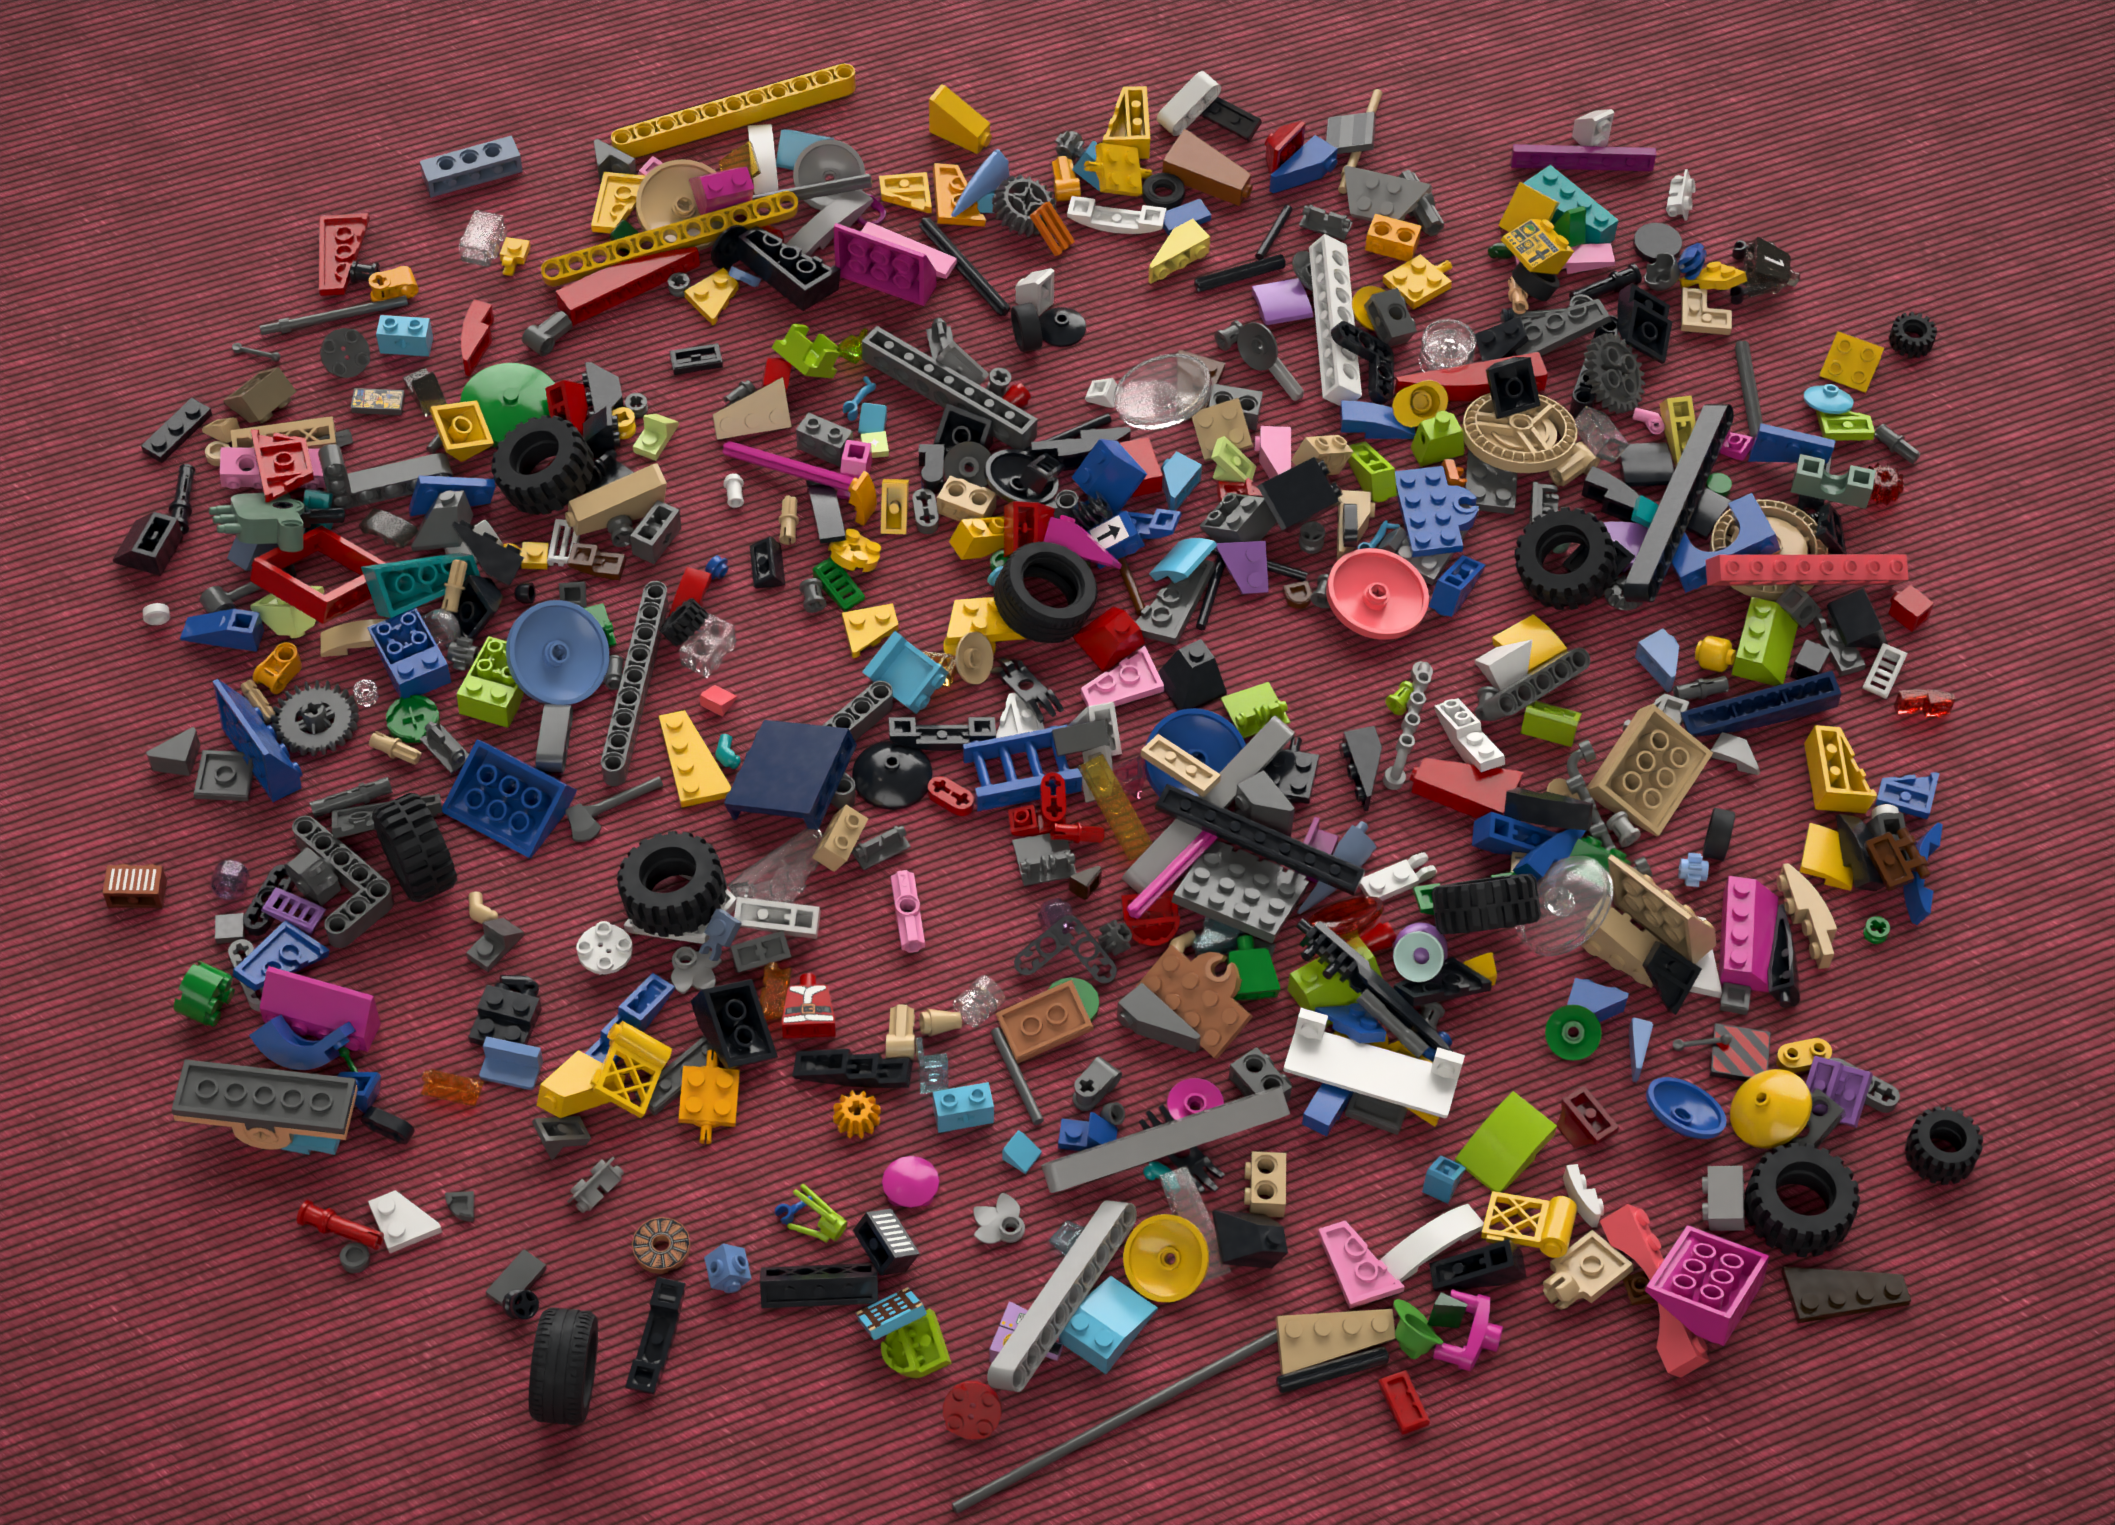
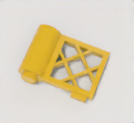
M622 1021L619 1025L615 1023L611 1027L607 1038L610 1039V1048L601 1069H595L590 1084L594 1086L592 1092L642 1118L645 1115L661 1071L670 1058L672 1048ZM617 1055L623 1058L627 1068L617 1070L613 1061L614 1056ZM642 1069L651 1074L650 1081L642 1084L637 1070ZM630 1073L635 1086L625 1088L620 1075ZM613 1077L618 1091L612 1092L603 1087L605 1079ZM637 1091L641 1099L640 1106L633 1104L627 1093Z
M1492 1191L1481 1238L1486 1239L1488 1243H1498L1510 1239L1514 1244L1540 1248L1542 1253L1548 1257H1562L1567 1253L1577 1205L1572 1199L1565 1196H1557L1547 1201ZM1496 1203L1509 1204L1512 1208L1501 1212L1496 1207ZM1534 1208L1540 1209L1541 1212L1529 1217L1524 1210ZM1518 1214L1523 1221L1513 1225L1507 1218ZM1500 1221L1506 1227L1502 1231L1490 1229V1226ZM1530 1227L1535 1232V1236L1522 1235L1519 1231Z

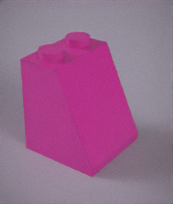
M747 167L733 168L689 179L700 215L752 201L754 186Z

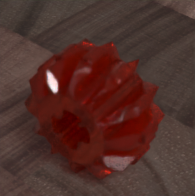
M1878 462L1874 467L1869 466L1868 469L1876 470L1873 490L1869 500H1875L1876 505L1883 502L1886 506L1891 501L1896 502L1904 490L1903 474L1898 473V467L1891 469L1888 463L1885 466H1881Z

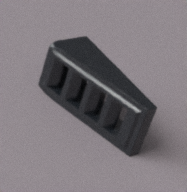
M1043 453L1026 467L1020 478V483L1035 493L1040 494L1064 470L1065 464L1048 453Z

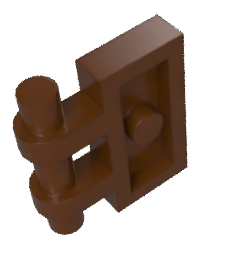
M1902 828L1896 832L1899 840L1895 841L1891 832L1867 840L1864 844L1888 892L1913 883L1915 878L1912 871L1917 872L1921 879H1926L1931 875L1927 868L1928 862L1926 858L1920 855L1916 847L1917 841L1913 835L1909 834L1907 828ZM1902 850L1907 852L1910 858L1909 861H1905L1901 853Z

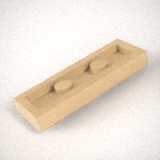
M1159 734L1141 749L1142 758L1203 798L1221 782V775Z

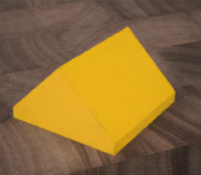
M477 400L430 407L429 410L446 453L463 462L494 444Z

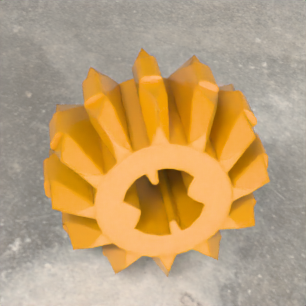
M851 1090L849 1098L841 1094L839 1098L840 1103H835L833 1107V1122L835 1125H838L840 1134L847 1131V1136L850 1139L854 1134H858L861 1139L864 1137V1132L873 1134L874 1126H879L880 1124L879 1115L881 1114V1108L876 1104L874 1096L866 1098L864 1090L860 1095H855V1092Z

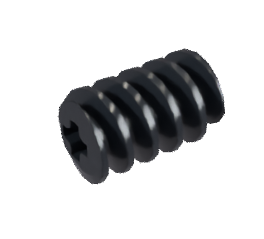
M1096 491L1097 499L1088 495L1090 504L1087 505L1082 500L1079 502L1080 511L1073 506L1071 508L1073 516L1066 512L1063 513L1064 516L1076 519L1075 524L1082 527L1085 531L1105 522V519L1113 518V512L1109 503L1098 491Z

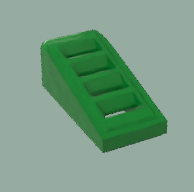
M831 557L813 568V578L821 580L822 589L844 612L865 600V595L851 577ZM842 586H845L843 589L837 592V589L841 588ZM850 592L853 594L845 600L842 598Z

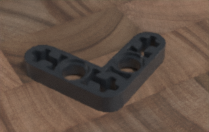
M1341 321L1331 329L1333 340L1339 346L1369 361V396L1375 404L1384 405L1393 397L1394 353L1391 347L1346 321Z
M1072 915L1064 916L1019 952L1014 960V966L1020 974L1031 975L1066 946H1069L1098 982L1108 983L1116 977L1117 967L1113 960L1082 922ZM1066 920L1069 923L1076 922L1077 925L1074 929L1078 935L1082 931L1087 935L1079 939L1075 946L1070 942L1075 939L1071 933L1064 934L1062 931L1065 928L1063 922ZM1051 937L1055 940L1056 949L1052 953H1044L1041 950L1040 943L1043 938ZM1090 941L1094 944L1095 952L1091 957H1084L1080 954L1079 946L1082 942ZM1035 946L1037 952L1045 959L1040 962L1037 957L1031 963L1033 966L1031 970L1027 967L1021 969L1019 965L1022 963V960L1020 958L1023 955L1026 958L1033 955L1034 952L1030 948ZM1100 952L1104 956V958L1099 959L1104 966L1110 964L1112 967L1109 971L1111 974L1109 978L1098 976L1097 973L1100 969L1095 963L1093 967L1088 965V962L1094 960Z

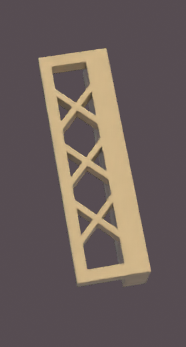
M333 416L230 430L232 448H254L251 429H257L260 435L273 437L274 433H280L289 437L306 438L308 449H320L328 444L336 445V428ZM330 434V439H317L318 437Z

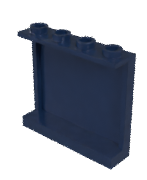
M764 720L760 729L756 732L755 740L750 750L746 753L745 761L740 771L736 774L734 784L726 795L724 804L733 820L738 819L741 811L803 818L808 829L818 830L857 744L848 728Z

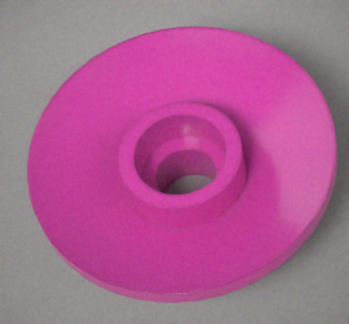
M1200 1078L1185 1079L1177 1083L1171 1089L1167 1099V1108L1174 1120L1224 1104L1220 1090L1211 1082ZM1197 1106L1200 1110H1192L1190 1108Z

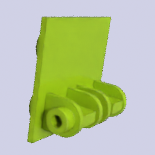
M1269 682L1221 697L1224 707L1243 739L1256 735L1274 716H1277L1286 725L1290 724V720L1285 711H1288L1285 701L1281 702L1278 700Z

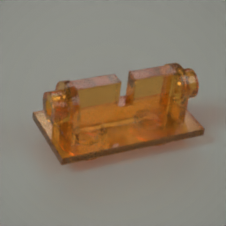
M769 962L764 967L763 984L766 987L762 988L760 1004L766 1021L782 1018L792 972L791 968L780 970L777 963Z
M431 1068L429 1071L425 1070L423 1072L422 1081H425L421 1094L475 1107L484 1081L441 1072Z

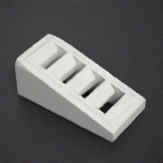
M1883 643L1862 689L1887 699L1908 653ZM1882 658H1886L1890 661H1893L1897 663V665L1894 666L1890 663H1887L1883 661ZM1880 665L1887 669H1890L1893 671V673L1891 674L1887 671H1884L1878 668V666ZM1875 673L1889 678V682L1874 676ZM1871 681L1886 686L1885 690L1871 685Z

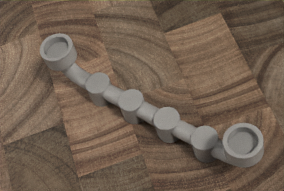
M1420 661L1415 663L1410 672L1414 690L1407 702L1408 713L1401 724L1403 733L1396 744L1397 756L1394 765L1387 768L1383 776L1384 785L1391 790L1400 789L1406 779L1403 769L1407 756L1415 743L1413 733L1416 732L1420 723L1418 713L1422 710L1426 701L1424 691L1427 689L1433 674V669L1428 662Z

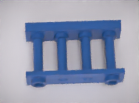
M1067 725L1050 726L1047 729L984 741L976 740L963 744L964 764L974 762L981 786L975 788L977 812L1040 800V784L1046 774H1043L1037 750L1052 747L1059 770L1056 773L1060 774L1065 781L1066 794L1081 792L1082 774L1080 768L1069 769L1066 756L1057 757L1051 731L1053 729L1067 727ZM1026 752L1033 777L1017 779L1011 755ZM1000 757L1007 782L993 785L989 778L985 760ZM1050 780L1049 784L1045 786L1050 787L1051 795H1055L1056 787L1059 785H1055L1054 781Z

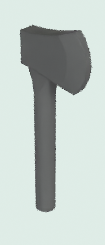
M658 776L597 804L582 806L579 803L565 809L566 817L571 826L573 841L585 842L596 837L601 831V826L593 818L607 810L662 787L661 778Z

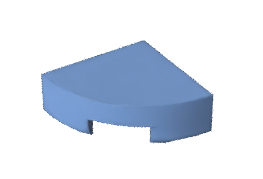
M731 267L729 271L731 277L754 287L759 286L760 278L735 267Z

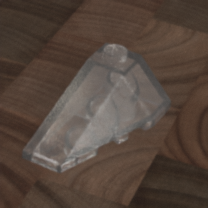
M807 827L750 866L728 884L732 894L736 899L737 897L794 904L798 894L804 891L806 887L804 883L812 871H815L819 864L812 856L823 837L820 830L808 829Z

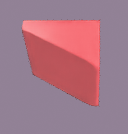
M714 685L701 693L700 706L723 717L735 702L737 696Z

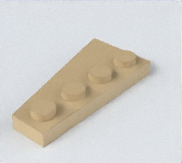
M1393 1309L1287 1315L1275 1318L1281 1375L1315 1366L1395 1339Z

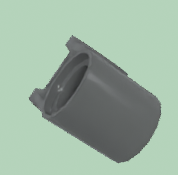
M1100 1056L1096 1057L1075 1081L1074 1106L1081 1111H1090L1095 1108L1117 1086L1122 1077V1072Z

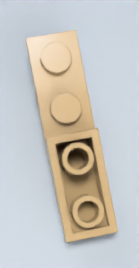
M1783 864L1776 882L1778 890L1783 892L1785 898L1784 908L1786 914H1790L1793 924L1802 923L1803 934L1808 936L1810 942V956L1816 960L1818 969L1829 968L1834 956L1831 943L1837 931L1834 919L1826 903L1812 884L1790 864Z

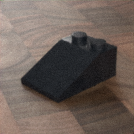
M752 979L702 989L690 1001L699 1028L726 1070L773 1060L778 1057Z

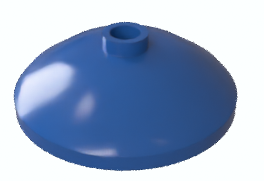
M1672 1077L1658 1078L1650 1083L1646 1091L1648 1105L1653 1114L1668 1129L1694 1139L1714 1138L1719 1136L1724 1130L1726 1116L1723 1109L1711 1095L1698 1086Z

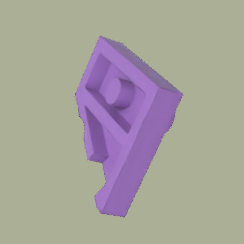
M1266 541L1217 543L1215 549L1221 555L1227 570L1233 576L1241 594L1269 592Z

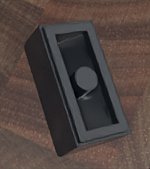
M769 536L750 545L754 587L758 589L785 585L780 543L772 536Z

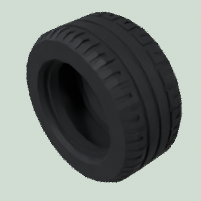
M1049 542L1029 543L1016 549L1000 571L995 581L993 592L995 605L1005 623L1024 638L1040 643H1059L1075 636L1090 616L1098 597L1096 580L1086 562L1070 549ZM1038 577L1048 580L1065 595L1068 606L1065 608H1052L1041 604L1025 589L1023 579Z
M550 1307L543 1311L540 1316L532 1353L528 1401L530 1416L537 1422L547 1421V1423L564 1425L568 1423V1425L577 1426L584 1422L587 1417L594 1384L598 1348V1319L591 1311Z

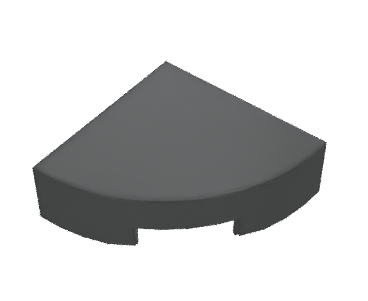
M474 1191L446 1192L445 1199L451 1213L461 1220L474 1222Z

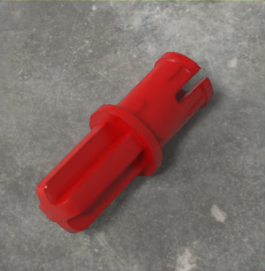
M1053 822L1050 827L1054 829V831H1050L1051 840H1071L1075 844H1078L1080 841L1101 843L1105 837L1104 828L1083 826L1079 822H1076L1074 825Z

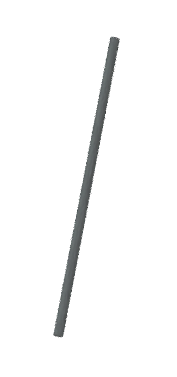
M1277 1329L951 1503L953 1510L956 1514L966 1510L1278 1341Z

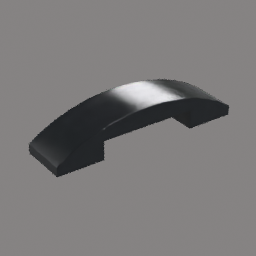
M889 717V738L895 743L921 750H963V744L976 740L984 741L996 738L995 717H968V725H916L915 717Z
M657 1277L650 1300V1312L636 1359H633L625 1385L626 1389L655 1395L675 1337L686 1283Z

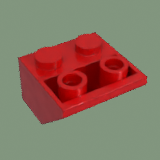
M1013 501L1005 505L1004 557H1010L1016 549L1023 545L1043 542L1050 518H1054V508L1037 502Z

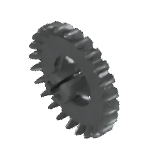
M316 680L313 689L305 681L304 691H301L297 685H294L296 694L292 695L286 690L285 696L287 701L278 698L280 708L273 707L275 715H271V722L273 723L271 727L277 736L276 740L281 741V744L283 743L286 748L290 747V751L293 753L300 750V755L303 756L308 752H311V756H316L319 751L322 755L327 754V749L333 752L336 751L337 744L344 746L346 744L344 739H351L353 737L352 732L357 730L356 723L360 719L358 715L359 708L355 704L354 697H349L347 689H344L341 693L339 684H336L335 688L331 690L328 680L324 688H320L319 681ZM298 716H301L303 720L297 722ZM335 717L333 724H331L328 720Z

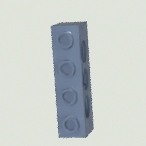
M512 135L419 161L422 178L430 197L523 172L521 156Z

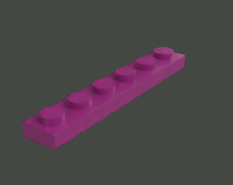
M1513 144L1510 163L1511 168L1545 169L1551 165L1555 169L1653 171L1656 148Z

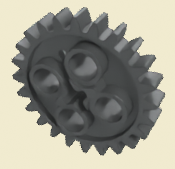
M1613 333L1603 334L1591 340V344L1586 346L1588 352L1584 353L1588 360L1583 362V365L1588 368L1584 372L1585 375L1589 376V380L1586 383L1593 387L1591 394L1596 393V401L1602 400V408L1608 407L1610 413L1614 411L1616 414L1625 413L1638 407L1637 403L1642 401L1640 395L1645 393L1641 386L1645 385V382L1641 380V376L1645 374L1639 370L1642 363L1636 361L1638 354H1632L1633 347H1627L1625 339L1620 340V336H1614Z

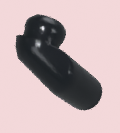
M500 975L499 983L507 985L518 993H521L522 990H529L537 995L539 992L538 983L528 976Z

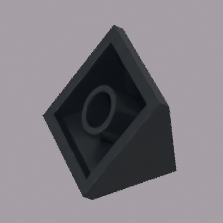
M947 403L933 444H944L945 457L955 445L962 442H976L989 451L993 445L994 421ZM972 463L966 464L974 468V465Z
M1864 588L1827 604L1828 611L1845 647L1881 649L1883 643L1888 645L1883 628Z

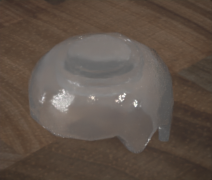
M439 608L422 617L439 648L443 646L448 648L451 642H457V639L460 638L459 622L450 611Z

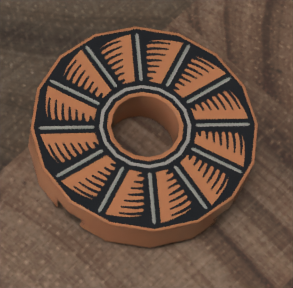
M664 1217L650 1219L642 1224L635 1232L632 1242L634 1257L640 1267L651 1273L658 1274L668 1273L669 1270L681 1267L689 1257L691 1248L689 1234L684 1226L674 1219ZM658 1241L669 1243V1247L664 1251H657L653 1246Z

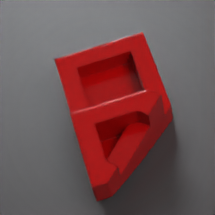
M1249 478L1245 480V483L1218 481L1216 487L1219 503L1228 493L1256 497L1263 496L1260 490L1252 485L1253 481Z

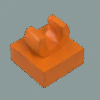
M1444 459L1441 466L1444 468L1448 485L1464 487L1467 479L1459 478L1463 474L1464 469L1456 467L1454 460Z

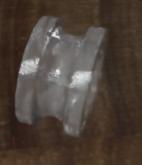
M361 680L353 688L355 700L361 706H371L378 700L377 686L371 680ZM369 690L368 695L363 696L364 691Z

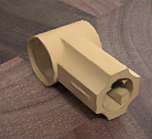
M1578 442L1575 444L1573 454L1560 466L1549 470V475L1557 486H1565L1580 474L1584 473L1587 475L1592 466L1597 467L1600 457L1583 442Z
M897 1005L890 1008L889 1034L886 1035V1059L910 1058L914 1060L915 1035H913L915 1014L914 1009L907 1005Z

